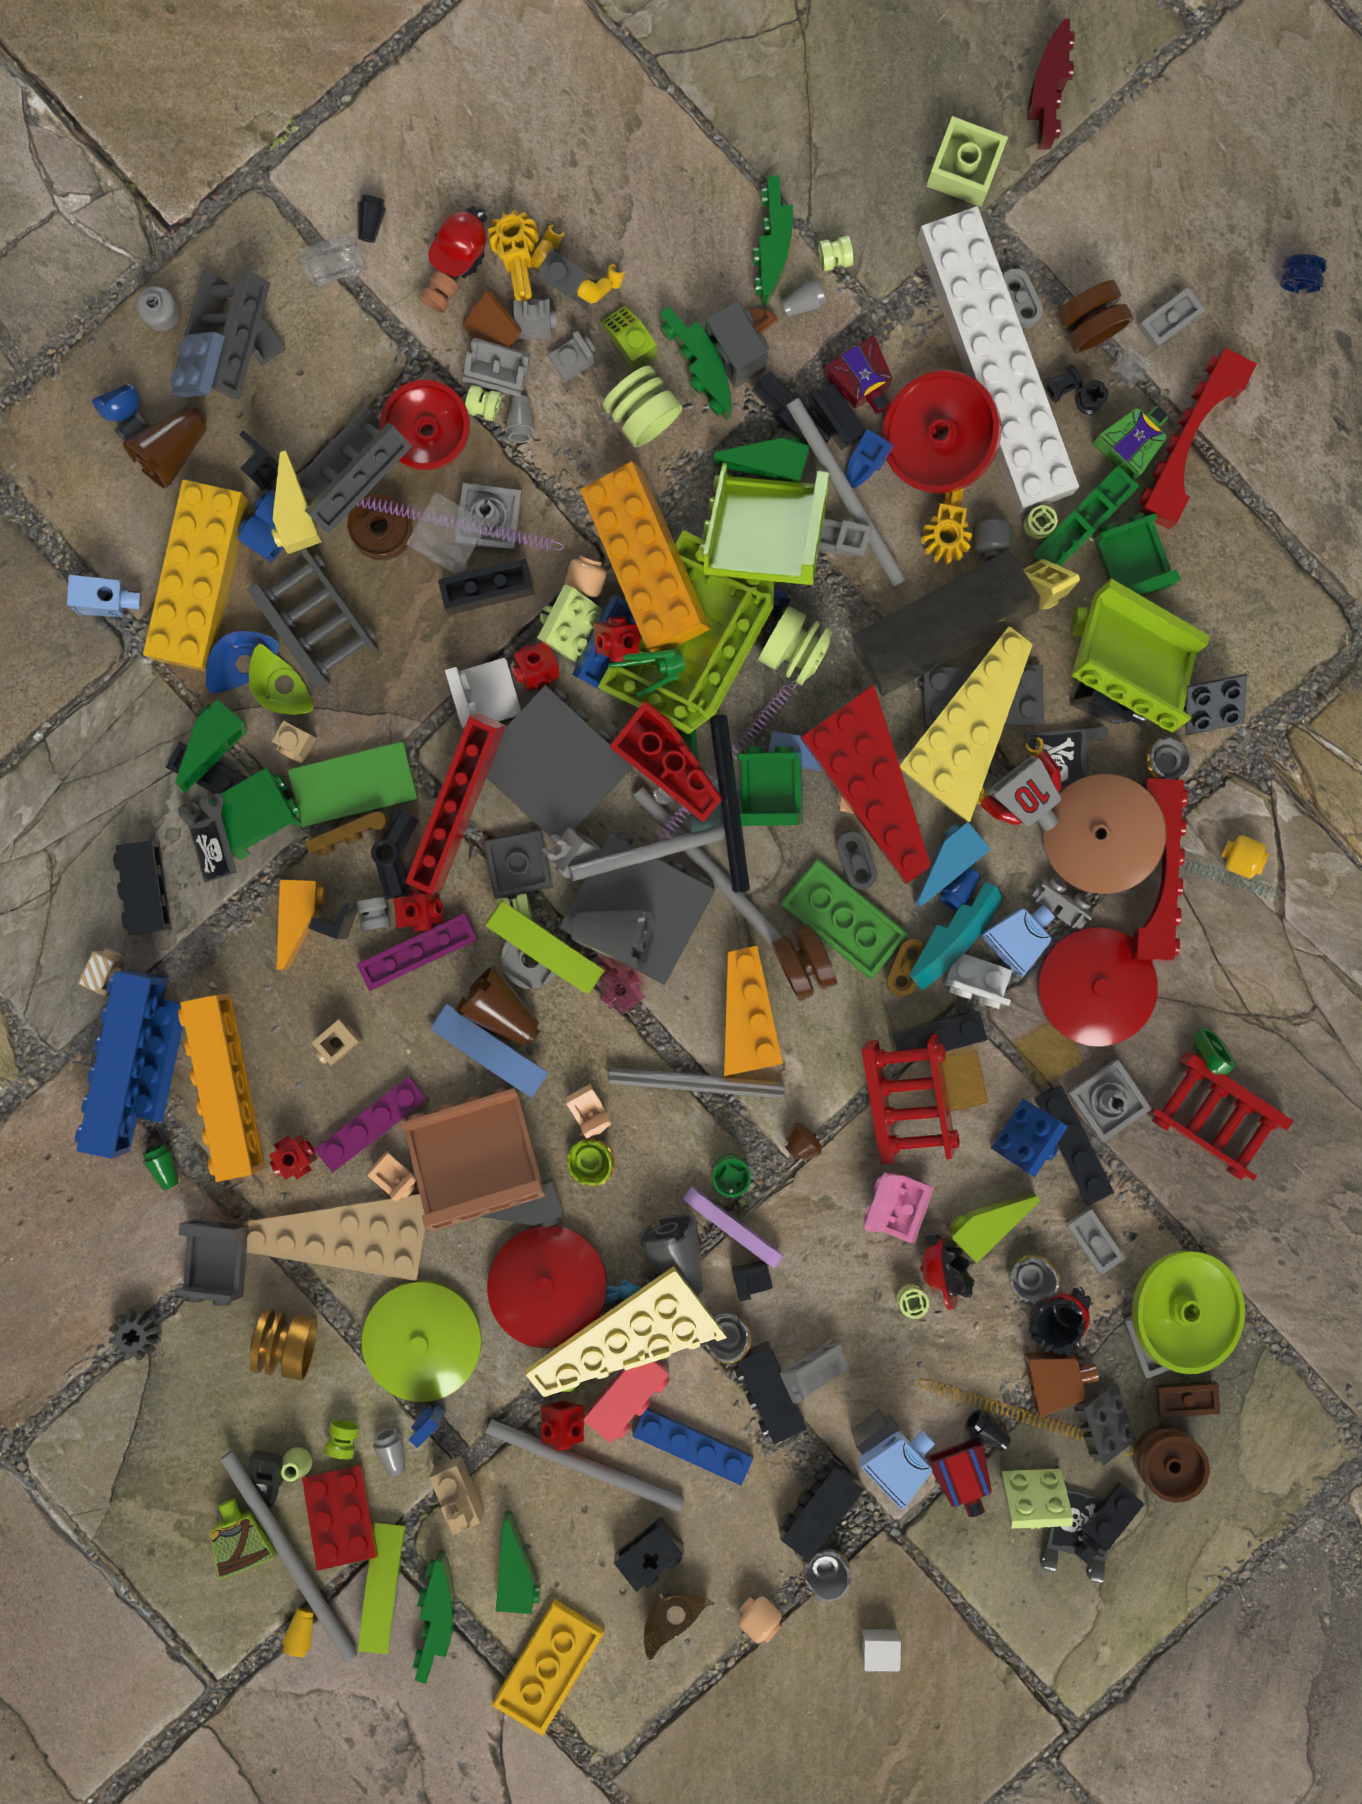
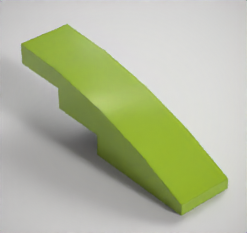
M502 900L484 924L506 941L587 995H589L605 971L602 967Z
M375 1523L374 1533L378 1557L369 1559L358 1651L386 1655L389 1653L398 1596L397 1588L402 1563L401 1555L406 1530L405 1526Z

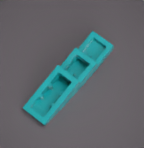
M985 882L972 907L961 903L948 928L940 925L936 926L909 975L919 989L924 990L943 975L971 947L989 924L1004 900L996 885Z

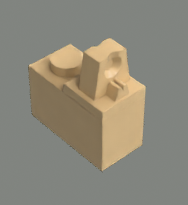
M461 1455L435 1466L429 1479L440 1502L441 1511L452 1536L480 1524L485 1509Z

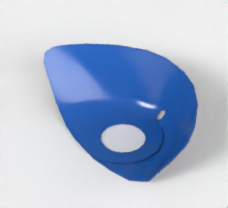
M236 631L222 637L213 646L207 660L206 686L208 691L214 694L248 683L249 673L243 674L237 670V659L242 655L252 657L253 650L258 644H263L276 655L280 647L279 642L273 637L252 631Z

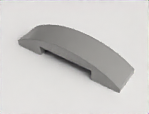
M824 519L819 550L841 555L865 557L873 528L845 520L841 523Z

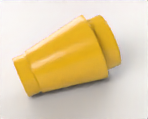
M301 1607L296 1609V1613L282 1641L285 1654L294 1657H306L307 1651L311 1650L313 1610Z

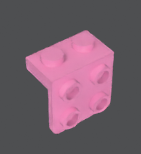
M885 1172L875 1183L874 1193L876 1195L872 1205H869L865 1211L863 1220L866 1223L864 1229L869 1232H885L915 1244L935 1187L903 1174Z

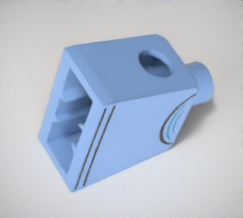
M69 575L67 606L77 615L123 617L124 608L141 609V591L125 590V586L119 580ZM113 594L111 600L104 601L106 596Z
M1044 905L1032 915L1024 908H1019L984 930L979 936L1010 970H1013L1012 972L1016 976L1023 977L1051 942L1052 938L1046 933L1044 928L1055 917Z
M924 1430L911 1442L898 1431L861 1455L858 1459L861 1468L903 1511L932 1472V1467L924 1455L936 1444Z

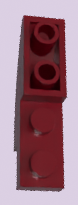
M1064 19L1047 44L1030 91L1027 120H1039L1038 149L1050 150L1055 138L1060 136L1061 120L1056 119V110L1061 105V92H1063L1067 81L1072 80L1074 72V61H1069V54L1073 50L1075 38L1074 31H1070V19Z

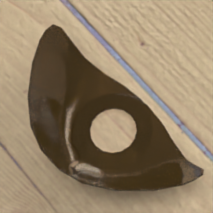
M669 1594L661 1598L652 1608L645 1624L644 1646L647 1658L649 1660L653 1659L661 1646L686 1631L707 1606L714 1605V1603L707 1598L686 1594ZM673 1606L681 1607L685 1611V1620L679 1625L671 1624L667 1619V1611Z

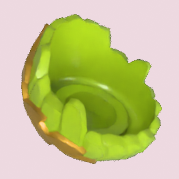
M594 1138L583 1139L574 1144L569 1150L566 1159L568 1169H570L569 1173L573 1176V1179L579 1181V1184H587L588 1186H600L606 1183L615 1168L614 1155L610 1147Z

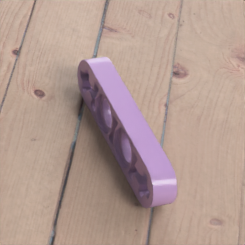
M691 1186L684 1195L683 1200L773 1268H776L783 1259L784 1255L776 1247L697 1188Z

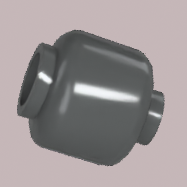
M986 515L974 526L973 547L975 553L983 556L985 561L995 562L1001 560L1002 556L1012 550V525L1005 520V517L1001 515Z

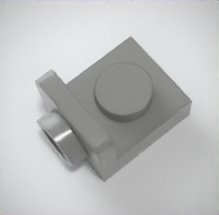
M577 330L572 333L573 339L548 354L551 363L564 383L594 364L592 354L595 352L594 346L587 336L582 338Z

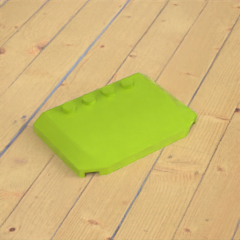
M683 530L675 545L711 629L675 647L680 649L685 665V670L678 672V680L668 682L651 693L637 698L636 694L666 676L665 673L659 674L656 663L653 662L626 667H608L598 688L637 709L646 700L670 719L675 728L690 734L717 713L773 609L775 581L704 575V562H699V548L701 543H706V540ZM641 636L639 653L651 652L647 650Z

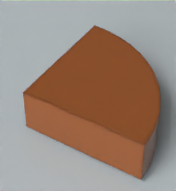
M747 307L754 320L752 326L757 335L778 322L776 315L769 310Z

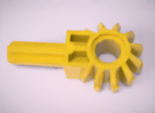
M515 210L510 215L502 212L500 220L492 219L493 227L488 229L489 244L491 250L504 262L507 273H511L514 298L517 301L528 302V299L532 297L528 268L532 267L531 257L535 251V246L539 244L538 229L533 219L529 218L526 212L519 215Z
M964 488L955 492L945 493L944 504L940 503L935 516L930 519V525H925L922 530L925 536H922L921 544L927 545L924 553L925 555L934 553V563L938 562L941 557L944 558L946 565L951 563L952 557L960 561L963 557L962 552H968L971 547L968 541L971 540L972 533L965 531L968 527V522H965L967 508L961 507ZM947 534L952 538L953 542L945 543L940 539L939 535Z

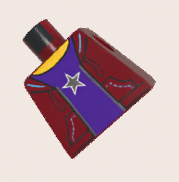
M874 335L825 365L823 375L831 384H835L841 395L853 408L856 409L868 402L877 415L889 407L890 402L883 391L890 387L892 376Z

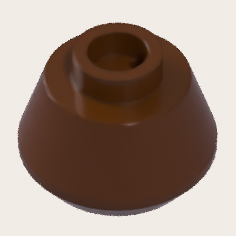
M795 1122L785 1138L788 1141V1144L784 1146L795 1160L801 1157L805 1161L821 1155L823 1147L817 1138L802 1122Z

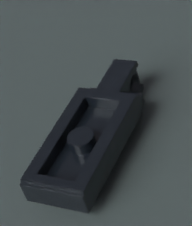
M1120 1482L1117 1483L1081 1528L1083 1532L1080 1538L1084 1541L1076 1549L1075 1554L1086 1564H1089L1098 1553L1102 1556L1106 1550L1108 1551L1145 1503Z

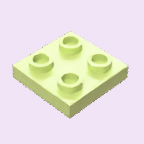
M564 584L554 606H546L542 609L550 614L549 616L543 613L540 614V621L544 626L537 638L570 661L578 663L594 631V623H598L604 610L573 587Z
M1061 1468L1002 1471L1001 1482L1011 1529H1040L1041 1527L1073 1525V1514Z

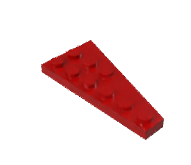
M873 684L800 739L904 884H907L928 869L931 864Z

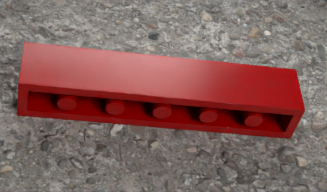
M482 714L469 716L405 883L431 895L443 889L506 725Z

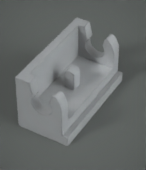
M473 338L470 352L467 351L462 381L520 397L528 380L531 353Z
M840 1344L823 1345L779 1373L793 1404L809 1398V1394L835 1377L842 1375L841 1372L845 1374L849 1371Z

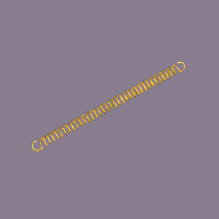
M931 1379L930 1381H926V1380H919V1381H918V1384H919V1385H920V1383H919L920 1381H925V1382H930V1381H932V1388H931L930 1393H932L933 1387H934V1385H935L936 1382H937L936 1395L938 1394V1390H939L940 1386L943 1385V1390H942L941 1397L943 1396L944 1390H945V1388H946L947 1386H948V1394H947V1397H946V1398H948L949 1392H950V1390L953 1388L952 1400L954 1399V1395H955L956 1391L959 1390V1396H958L957 1402H959L960 1395H961V1393H962L963 1391H964L963 1403L965 1402V1398H966L967 1394L969 1393V1394H970V1398H969V1401H968V1405H970V1401H971L972 1396L975 1395V1401H974L973 1407H975V1405H976V1400H977V1398L980 1396L979 1409H980V1407H981V1403H982L983 1399L985 1398V1399H986V1404H985V1407H984V1411L986 1410L987 1403H988L989 1400H991V1407H990L989 1412H991L992 1406H993L994 1402L996 1401L995 1414L997 1413L998 1406H999V1404L1001 1403V1404H1002V1409H1001V1412H1000V1416H1001L1002 1413H1003V1408L1005 1407V1405H1007V1412H1006L1005 1417L1008 1416V1411H1009L1010 1407H1012V1409H1013L1012 1414H1011V1419L1013 1418L1014 1411H1015L1016 1409H1018V1414H1017V1417H1016V1421H1018L1019 1414H1020V1412H1021L1022 1410H1023V1417H1022V1421H1021V1422L1024 1421L1025 1414L1028 1412V1413H1029V1417H1028V1420H1027V1424H1029L1030 1416H1031L1032 1414H1034V1420H1033L1032 1426H1034V1424H1035V1419H1036V1417L1038 1416V1414L1035 1416V1413H1034V1412H1032L1031 1414H1030L1029 1411L1024 1412V1409H1021V1410L1019 1411V1408H1018V1407H1016V1408L1014 1409V1407H1013L1012 1405H1011L1010 1407H1008V1404H1005V1405L1003 1406V1403H1002V1402H999V1403H998L997 1400L993 1401V1403H992V1399H991V1398L987 1400L986 1397H983V1398H982L981 1395H978V1396L976 1397V1394H975V1393H973V1394L971 1395L970 1392H967V1393H966L965 1390H962V1391L960 1392V1389L957 1388V1389L955 1390L954 1386H952L951 1388H949V1385H946V1386L944 1387V1384L941 1383V1384L939 1385L938 1381H936V1382L933 1384V1380H932V1379ZM1039 1416V1422H1038V1426H1037L1038 1428L1040 1427L1041 1419L1043 1418V1417H1040V1416ZM1043 1416V1417L1045 1418V1422H1044V1425H1043V1430L1045 1429L1047 1420L1050 1419V1425H1049L1048 1431L1051 1430V1424H1052L1053 1421H1055V1423H1056L1055 1428H1054V1433H1055V1432H1056V1429H1057V1425H1058V1423L1060 1422V1423H1061V1428H1060V1430H1059V1435H1060L1061 1432H1062V1427H1063V1425L1066 1424V1430H1065L1064 1436L1067 1435L1068 1428H1069V1426H1071V1427H1072V1430H1071V1433H1070V1438H1072L1073 1430H1074V1428L1076 1427V1428H1077V1433H1076V1436H1075V1440H1077V1438H1078V1432L1080 1431V1429H1078L1077 1426L1073 1427L1071 1424L1067 1426V1423H1063V1424H1062L1061 1421H1058V1422H1057L1055 1419H1053V1420L1051 1421V1418H1050V1417L1046 1419V1417ZM1082 1431L1080 1439L1081 1442L1083 1440V1434L1085 1433V1431Z

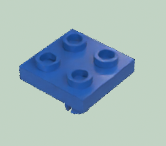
M1022 1099L991 1146V1149L1035 1177L1045 1161L1051 1160L1056 1156L1058 1152L1056 1144L1068 1126L1027 1100Z

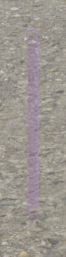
M370 495L368 496V500L365 505L366 507L368 504V508L371 509L374 504V510L376 511L379 507L380 512H382L385 507V512L388 513L390 510L391 514H394L396 510L397 516L400 515L402 510V517H404L407 513V517L410 518L413 513V519L415 520L418 516L419 521H421L424 516V521L427 522L430 516V523H433L435 519V524L437 525L439 524L441 519L442 525L443 513H441L440 518L437 522V511L435 512L434 518L431 522V510L429 512L427 520H425L426 509H424L423 515L420 519V507L418 509L416 517L414 518L415 506H413L412 512L409 516L408 505L406 512L403 516V503L399 511V514L397 512L398 502H396V506L393 513L392 501L390 503L388 511H386L387 500H385L384 506L381 510V498L379 499V503L376 509V497H374L373 503L370 507ZM364 498L361 500L359 505L357 504L358 507L362 504L363 508H365ZM446 514V518L443 523L444 525L446 522L447 527H449L452 522V528L454 529L457 525L458 530H460L463 525L464 531L467 530V527L469 525V532H472L474 528L475 534L478 532L480 528V535H482L485 530L486 537L489 535L490 530L492 538L494 537L495 533L497 539L500 538L502 533V539L505 540L507 536L508 541H510L513 536L514 543L517 541V538L519 536V544L522 543L524 538V544L527 545L530 538V546H532L535 541V547L537 548L541 541V549L544 548L546 543L547 551L549 550L551 543L554 542V539L552 538L550 545L548 547V537H546L544 545L542 547L543 536L540 537L539 542L537 544L536 534L531 544L532 534H529V537L526 542V532H524L520 542V530L518 531L517 537L515 539V529H513L511 537L509 539V528L507 529L505 537L503 538L504 527H502L500 534L498 536V525L496 526V529L492 536L493 525L491 524L487 534V523H485L484 529L481 533L482 522L479 523L478 529L476 531V520L474 521L472 529L470 531V519L468 520L466 528H464L465 518H463L461 526L459 528V516L457 517L455 526L453 527L454 515H452L450 523L448 525V514Z
M796 680L792 681L788 686H787V685H783V689H784V690H782V689L779 690L780 694H776V698H772V701H773V702H769V706H765V710H762V711H761V712H762V715H758V718H759V719H754V722H755V723H751V727H747L748 732L744 731V736H740V739H741V740H736V742H737L738 745L733 744V748H734V749H732L733 751H735V752H737V753L739 754V752L736 750V748L734 747V745L737 746V747H739V748H741L743 751H745V750L739 745L738 741L741 742V743H743V744H745V745L748 747V745H747V744L742 740V738H741V737H744L745 739H747L748 741H750V742L752 743V741L745 735V733H748V734L751 735L753 738H755V736H753V735L751 734V732L749 731V729H752V730L755 731L757 734H759V732H757V731L754 729V727L752 726V724H753V725H756V726L759 727L761 730H763V729L757 724V722H756L755 720L760 721L761 723H763V724L766 726V724L760 719L759 716H762V717H764L767 721H770V720H769L768 718H766V716L763 714V712H766V713H768L771 717H773V715L768 712V710L766 709V707H767V708H770V709L773 710L775 713H777V711H775V710L771 707L770 703L774 704V705L777 706L779 709H781V708L774 702L773 699L778 700L781 704L784 705V703H783L782 701H780V699L777 697V695L782 696L786 701H788V699L782 695L781 691H784V692H786L789 696H791V694H789V693L785 690L784 686H785V687H788V688L791 689V690H793V689L797 686L798 683H796V685H795L793 688H791V687H789V686H790L793 682H795ZM712 769V774H708V778L714 785H716V783L713 782V780L709 777V775H711L718 780V778L713 773V771H717ZM684 806L683 808H679V812H675L676 817L671 816L673 822L668 820V824L670 826L664 825V828L666 830L660 829L662 834L657 833V837L661 841L663 840L658 835L668 840V838L665 836L662 830L672 836V834L668 831V829L665 826L669 827L670 829L676 832V830L671 826L669 822L675 824L677 827H680L674 821L673 818L683 823V821L677 816V814L687 819V817L681 812L680 809L684 810L690 815V812Z

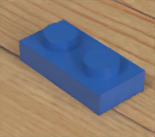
M439 1403L432 1409L426 1406L415 1418L416 1421L410 1427L413 1432L409 1441L416 1448L439 1427L446 1412Z

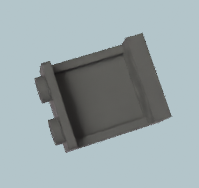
M199 1219L180 1223L179 1235L187 1236L184 1284L175 1290V1295L186 1297L185 1301L203 1302L204 1299L213 1300V1305L229 1306L232 1301L242 1298L249 1225Z

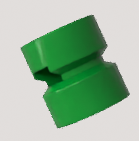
M733 1153L724 1154L717 1158L711 1170L713 1185L717 1192L729 1198L744 1194L751 1182L750 1169L745 1159Z

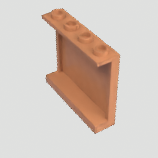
M501 1087L495 1089L492 1092L493 1095L483 1098L479 1095L466 1098L463 1104L454 1107L452 1104L443 1105L436 1108L434 1113L424 1115V1113L413 1114L407 1117V1121L399 1123L400 1128L405 1131L425 1215H421L423 1224L429 1231L432 1232L546 1196L520 1095L515 1088Z

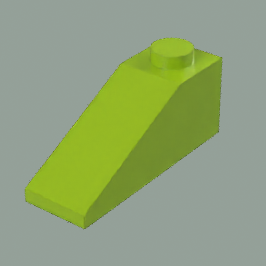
M1029 1192L970 1211L965 1216L960 1214L949 1225L951 1229L947 1233L978 1263L1041 1200L1034 1193Z

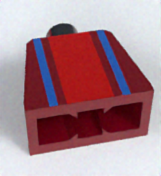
M973 1438L925 1456L932 1467L934 1477L952 1507L964 1504L968 1517H976L985 1512L981 1497L991 1494L992 1489L984 1448L979 1440Z

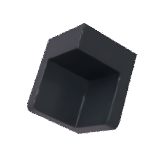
M763 1260L731 1268L739 1302L751 1300V1294L773 1288L767 1263Z

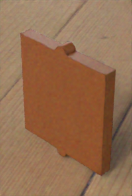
M486 291L479 302L472 306V312L462 325L472 338L513 348L512 344L522 332L490 291Z

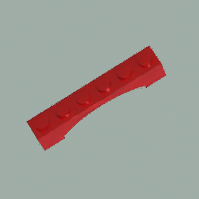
M1224 348L1218 356L1212 355L1204 369L1208 373L1205 381H1199L1191 395V398L1195 399L1191 408L1186 407L1178 421V424L1181 425L1178 434H1173L1165 447L1168 454L1164 462L1160 460L1153 470L1151 476L1155 480L1151 488L1146 487L1139 498L1138 503L1142 504L1138 514L1145 512L1146 516L1156 513L1158 519L1155 523L1167 529H1171L1177 524L1191 497L1185 494L1184 472L1188 451L1195 433L1214 406L1229 396L1235 399L1244 391L1257 363L1227 348Z
M1147 778L1142 782V786L1155 797L1163 811L1167 827V839L1161 858V879L1157 899L1146 923L1142 928L1134 930L1132 960L1171 962L1174 961L1175 956H1178L1180 952V938H1176V926H1180L1182 919V910L1177 908L1178 896H1181L1183 892V878H1179V866H1183L1185 860V849L1180 848L1181 836H1185L1186 819L1182 818V807H1186L1188 801V790L1183 789L1184 780Z

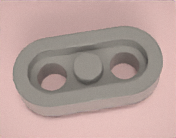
M1010 269L1003 275L1020 325L1024 329L1032 328L1042 317L1043 306L1028 274L1021 269ZM1009 284L1017 285L1018 290H1010ZM1021 311H1029L1031 317H1023Z

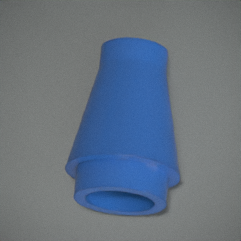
M970 867L942 889L941 902L957 912L961 903L967 905L978 881L981 879L979 873Z

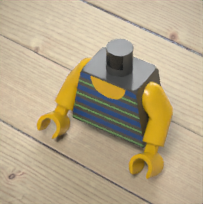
M554 225L548 226L541 243L531 257V265L538 270L536 275L538 278L586 308L589 303L593 304L599 301L612 288L618 289L621 287L625 271L621 273L615 272V264L609 265L605 278L599 280L554 251L558 249L565 233L562 231L561 234H556L552 231Z

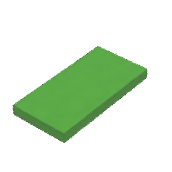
M403 741L288 770L295 802L301 811L299 819L302 828L419 800L405 742Z
M819 859L814 861L779 904L804 926L810 925L821 940L870 980H872L909 935Z

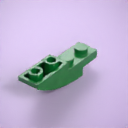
M779 175L767 176L766 187L761 188L762 206H767L768 217H763L764 236H759L758 247H753V265L759 266L760 275L755 277V295H761V305L769 303L782 279L792 237L793 204L781 205Z
M668 306L660 313V331L669 341L673 339L680 347L678 351L687 363L693 362L689 366L690 378L688 379L692 388L698 394L703 392L709 399L707 404L717 416L722 415L727 421L732 413L731 393L728 378L716 348L698 322L687 328Z
M439 1550L436 1560L430 1559L425 1577L430 1578L428 1589L422 1588L417 1606L422 1608L419 1619L425 1620L420 1639L426 1641L423 1650L417 1649L412 1668L418 1669L415 1681L425 1684L431 1671L434 1656L438 1655L445 1658L447 1656L455 1620L454 1581L445 1551Z

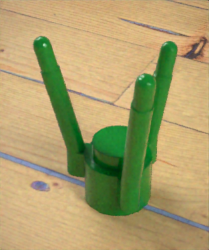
M679 648L625 654L623 659L627 661L610 662L608 664L610 668L655 662L659 674L665 673V677L639 691L636 694L637 698L651 693L668 682L678 680V672L685 670L684 659Z

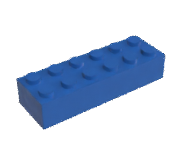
M135 970L115 971L114 976L110 977L107 985V993L110 994L109 1001L101 1013L103 1029L101 1035L97 1037L94 1046V1052L97 1053L95 1065L91 1066L88 1073V1083H91L89 1094L84 1097L81 1111L84 1113L83 1122L78 1126L75 1134V1142L78 1143L77 1152L113 1159L131 1151L138 1118L135 1115L136 1101L140 1093L142 1074L155 1022V1012L158 1008L159 999L164 997L168 977Z

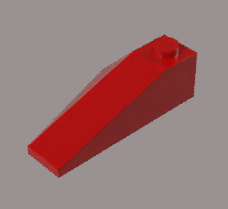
M645 700L609 747L704 822L723 798L670 719Z

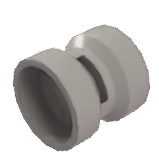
M385 897L356 902L358 911L362 913L361 931L391 926L390 917L385 912L387 907Z

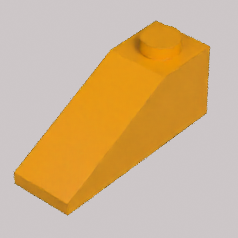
M280 880L276 970H287L290 968L310 932L308 927L312 917H318L321 905H325L326 890L325 887H321L322 882Z

